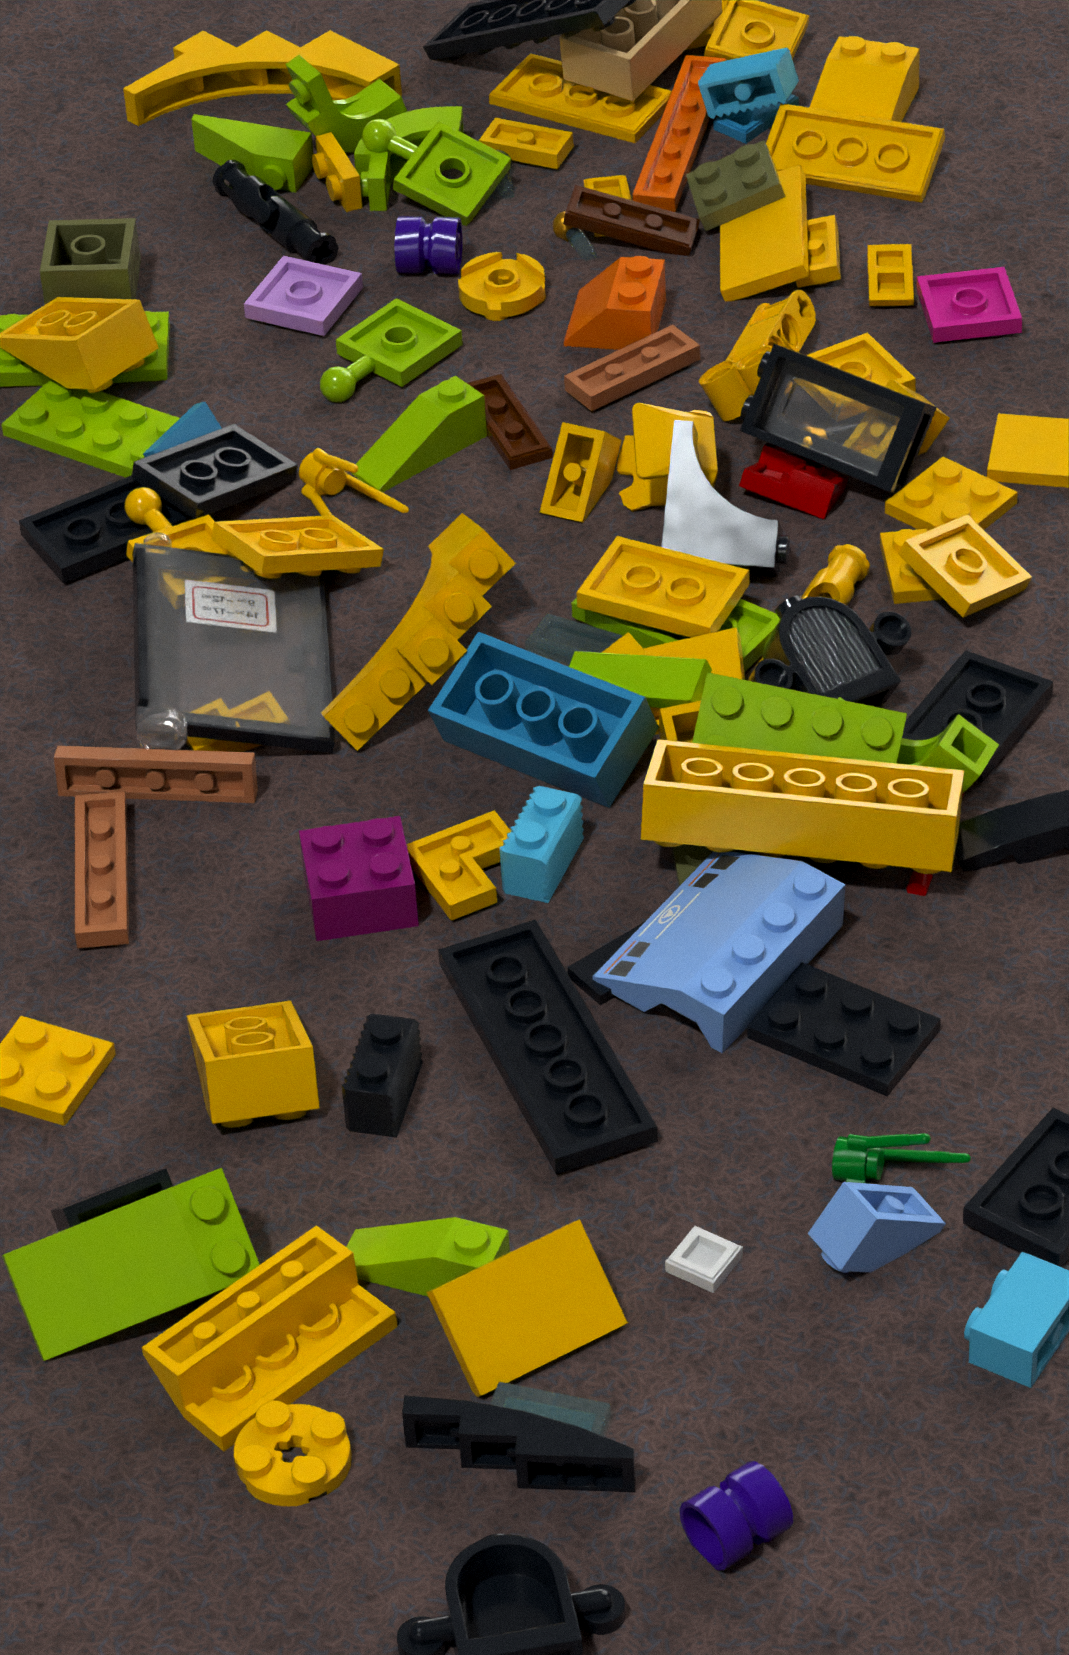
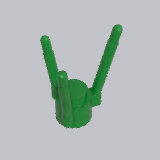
M926 1133L878 1136L849 1134L848 1137L839 1136L836 1141L832 1159V1175L834 1180L868 1184L870 1179L880 1180L884 1161L968 1163L971 1157L967 1153L885 1149L888 1147L928 1144L931 1138Z

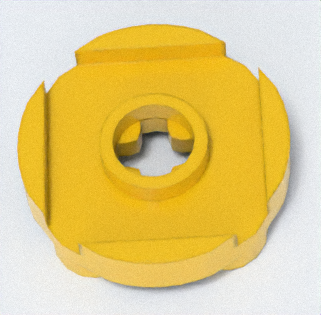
M492 252L478 256L467 262L461 269V279H458L459 299L467 309L484 315L486 319L492 321H501L509 316L523 314L535 308L546 298L544 268L537 260L525 254L516 253L517 260L502 259V252Z
M281 1401L265 1402L256 1410V1417L242 1428L236 1438L233 1455L235 1468L240 1480L255 1498L272 1505L299 1506L310 1503L309 1498L317 1497L325 1491L328 1495L342 1484L351 1466V1446L344 1419L338 1413L328 1412L312 1405H286ZM290 1447L302 1448V1453L307 1455L296 1456L292 1462H284L281 1451L288 1450Z

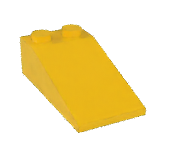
M839 36L826 59L809 108L902 122L919 89L920 48L905 46L898 42L882 43L868 41L858 36Z

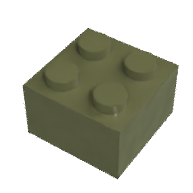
M136 218L49 220L40 267L44 303L47 304L57 297L136 299L141 266Z

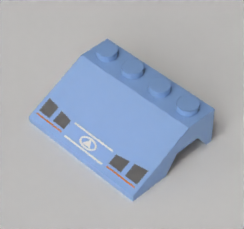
M713 851L593 975V980L610 988L613 995L643 1012L661 1003L696 1022L710 1047L723 1053L747 1028L800 963L808 964L843 926L845 884L803 861L737 852Z

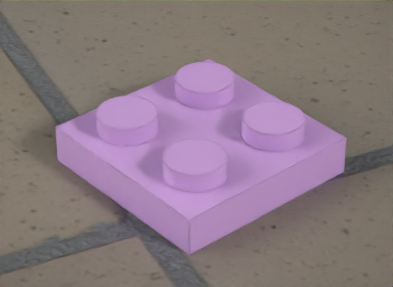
M283 256L245 301V318L325 336L362 290V273Z

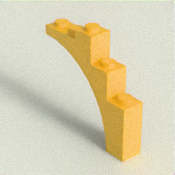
M267 30L238 47L205 31H201L173 47L174 59L123 88L127 121L140 126L173 110L217 98L248 94H293L289 87L292 78L286 63L300 55L321 73L332 100L350 98L379 78L402 97L400 64L331 30L302 47Z
M463 513L428 546L432 553L429 572L413 604L398 626L364 668L321 712L322 716L357 751L428 682L433 685L467 652V649L458 639L492 607L483 595L516 564L483 528Z

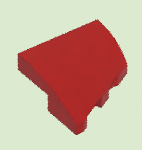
M766 443L763 446L759 461L744 469L739 486L825 519L843 493L848 477L813 460L797 454H790L785 452L783 448Z

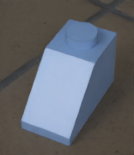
M843 1182L808 1232V1235L823 1250L821 1253L823 1259L834 1269L843 1273L850 1271L872 1272L903 1256L940 1233L946 1223L913 1187Z

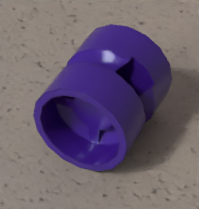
M398 216L394 243L396 271L398 273L422 274L426 267H431L435 274H459L463 250V233L460 217H435L430 224L425 221L423 216Z
M756 1461L747 1462L729 1473L725 1480L720 1482V1489L716 1486H709L684 1501L679 1508L680 1520L691 1545L716 1570L727 1569L749 1555L753 1549V1543L760 1545L763 1542H769L790 1529L793 1524L791 1505L782 1486L768 1469Z

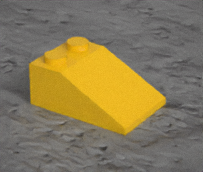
M57 297L0 333L1 349L69 389H87L88 393H96L110 387L113 384L112 378L122 372L139 368L145 363L144 358L159 349L141 301L137 299Z
M291 1001L186 1015L204 1102L212 1124L221 1123L222 1126L229 1128L242 1127L252 1123L253 1118L274 1115L277 1119L290 1120L304 1116L306 1110L320 1108L313 1046Z

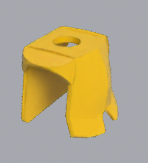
M644 403L633 405V435L625 436L617 462V471L620 475L633 476L632 485L619 492L624 506L634 512L651 506L666 504L674 420L694 422L698 432V453L701 468L707 480L714 488L718 476L714 418L710 412L703 410L684 412Z

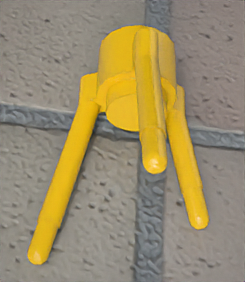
M316 448L302 460L299 467V477L305 483V486L302 488L301 493L311 500L321 516L332 515V513L320 496L327 494L335 495L344 488L345 484L401 513L409 512V508L406 505L345 472L356 473L358 466L354 463L329 455L320 448Z

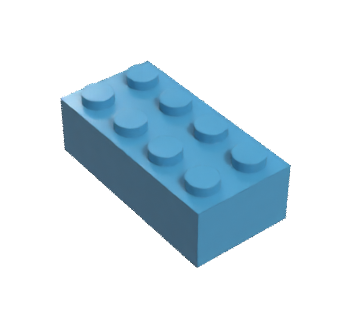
M481 632L476 634L467 648V652L462 656L428 709L443 741L571 793L578 794L583 798L610 808L659 728L646 697Z

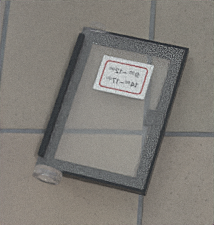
M164 533L149 534L144 539L143 544L135 543L132 554L135 728L139 744L144 749L179 750L185 744L187 736L332 753L335 744L334 727L321 714L332 702L323 570L318 576H307L291 572L282 573L280 578H264L256 575L253 572V568L243 561L234 559L227 554L172 548L171 539Z

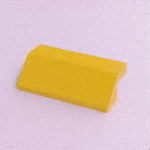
M316 1225L142 1347V1352L182 1416L224 1452L235 1444L242 1428L256 1417V1410L259 1406L269 1401H281L286 1405L291 1404L397 1328L398 1325L396 1312L358 1284L353 1252Z

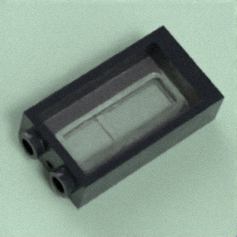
M777 344L773 345L771 352L767 351L763 355L757 370V376L760 378L754 395L751 394L747 397L741 410L740 420L743 421L740 429L741 432L892 493H897L906 486L937 407Z

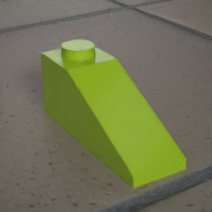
M194 114L191 118L196 152L219 165H223L228 160H237L244 164L250 176L260 177L274 190L296 193L313 168L312 155L314 153L311 132Z
M456 375L419 394L356 463L358 471L351 474L373 488L385 492L487 437L484 395Z
M457 1217L355 1229L346 1246L354 1254L358 1279L427 1297L426 1292L510 1252L508 1230Z

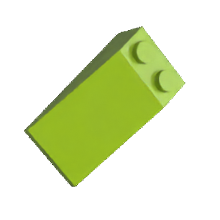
M222 1168L2 1255L43 1361L222 1291L260 1265Z

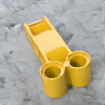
M795 290L790 294L789 298L772 305L769 303L760 304L727 359L713 366L700 377L699 384L722 421H730L740 417L745 400L749 395H754L760 378L757 376L759 363L767 351L771 352L774 344L797 352L802 348L816 321L814 306L804 291ZM793 382L791 384L788 394L794 389L795 385Z

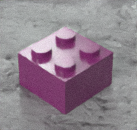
M400 816L299 830L303 873L316 941L419 926L415 882Z

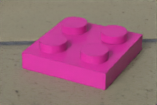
M1005 267L917 276V294L933 343L1022 333V316Z

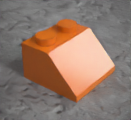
M645 256L620 257L582 287L577 295L565 335L564 346L620 350L658 332L666 302L665 260L649 259Z

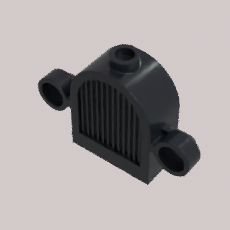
M800 595L793 596L782 602L775 609L780 620L765 643L763 660L757 664L748 680L835 699L841 697L845 701L877 707L889 699L901 682L885 655H896L902 651L911 637L910 624L902 615L887 611L879 614L868 629L856 612L839 601L825 597L802 599Z
M491 1534L466 1547L451 1563L445 1579L448 1615L432 1618L419 1616L404 1622L397 1632L399 1655H445L446 1649L452 1647L455 1655H583L579 1625L587 1632L596 1635L610 1634L618 1630L625 1621V1600L618 1589L605 1584L593 1585L583 1591L571 1593L564 1565L558 1555L547 1545L533 1538L521 1535Z

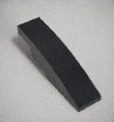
M1069 790L1050 793L997 808L961 822L955 854L963 872L978 870L1012 854L1018 864L1036 861L1066 847L1069 850Z
M404 1395L402 1418L406 1448L460 1450L461 1468L516 1470L517 1486L522 1489L635 1492L634 1449L582 1427L522 1410L467 1400Z

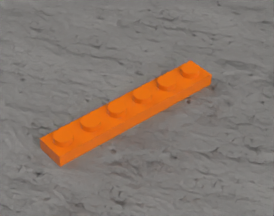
M685 56L632 194L633 201L676 212L687 182L686 174L691 171L710 119L698 86V80L701 79L709 64L726 61V58Z

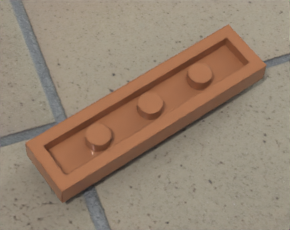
M57 746L54 754L58 796L75 797V795L125 791L126 799L255 803L258 792L255 753Z
M125 791L75 795V938L77 948L129 944L128 833Z

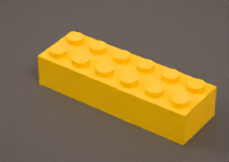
M658 739L643 784L641 840L655 841V843L664 847H677L682 844L706 846L707 849L714 852H730L735 849L754 851L762 856L775 858L784 855L809 857L812 861L818 863H832L837 860L860 862L863 866L874 869L898 866L912 868L923 874H935L940 871L952 872L960 826L964 770Z

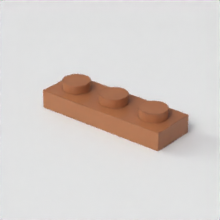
M670 325L565 375V391L590 411H594L700 360V345L677 327Z

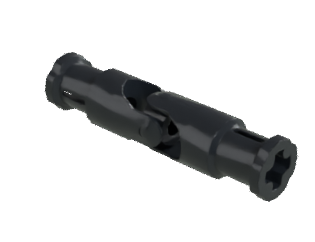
M228 160L217 168L212 181L215 191L222 196H229L239 211L248 218L253 217L260 223V227L292 253L298 252L305 261L323 265L334 261L339 249L335 237L329 233L320 232L317 224L310 217L281 197L260 177L250 176L244 164L237 160ZM225 179L230 183L229 186L224 182Z

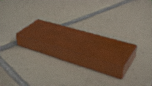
M575 185L565 212L563 224L661 252L689 256L698 232L700 219Z
M502 374L467 383L484 395L487 436L510 470L553 458L552 447Z

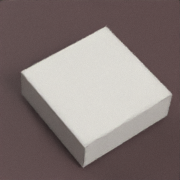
M694 1226L665 1261V1270L676 1277L714 1293L742 1259L743 1247Z

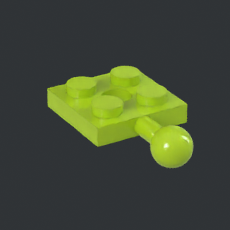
M384 119L370 121L364 127L362 133L364 145L370 151L385 152L389 150L408 160L394 178L393 190L445 217H460L462 225L465 226L473 220L511 168V158L440 121H437L419 146L396 136L393 125ZM454 168L460 170L463 176L458 179H448L441 173L444 170Z
M396 298L336 339L337 354L354 363L346 368L335 366L327 369L320 379L321 392L325 398L332 402H344L353 395L356 383L371 372L403 387L462 346V330Z

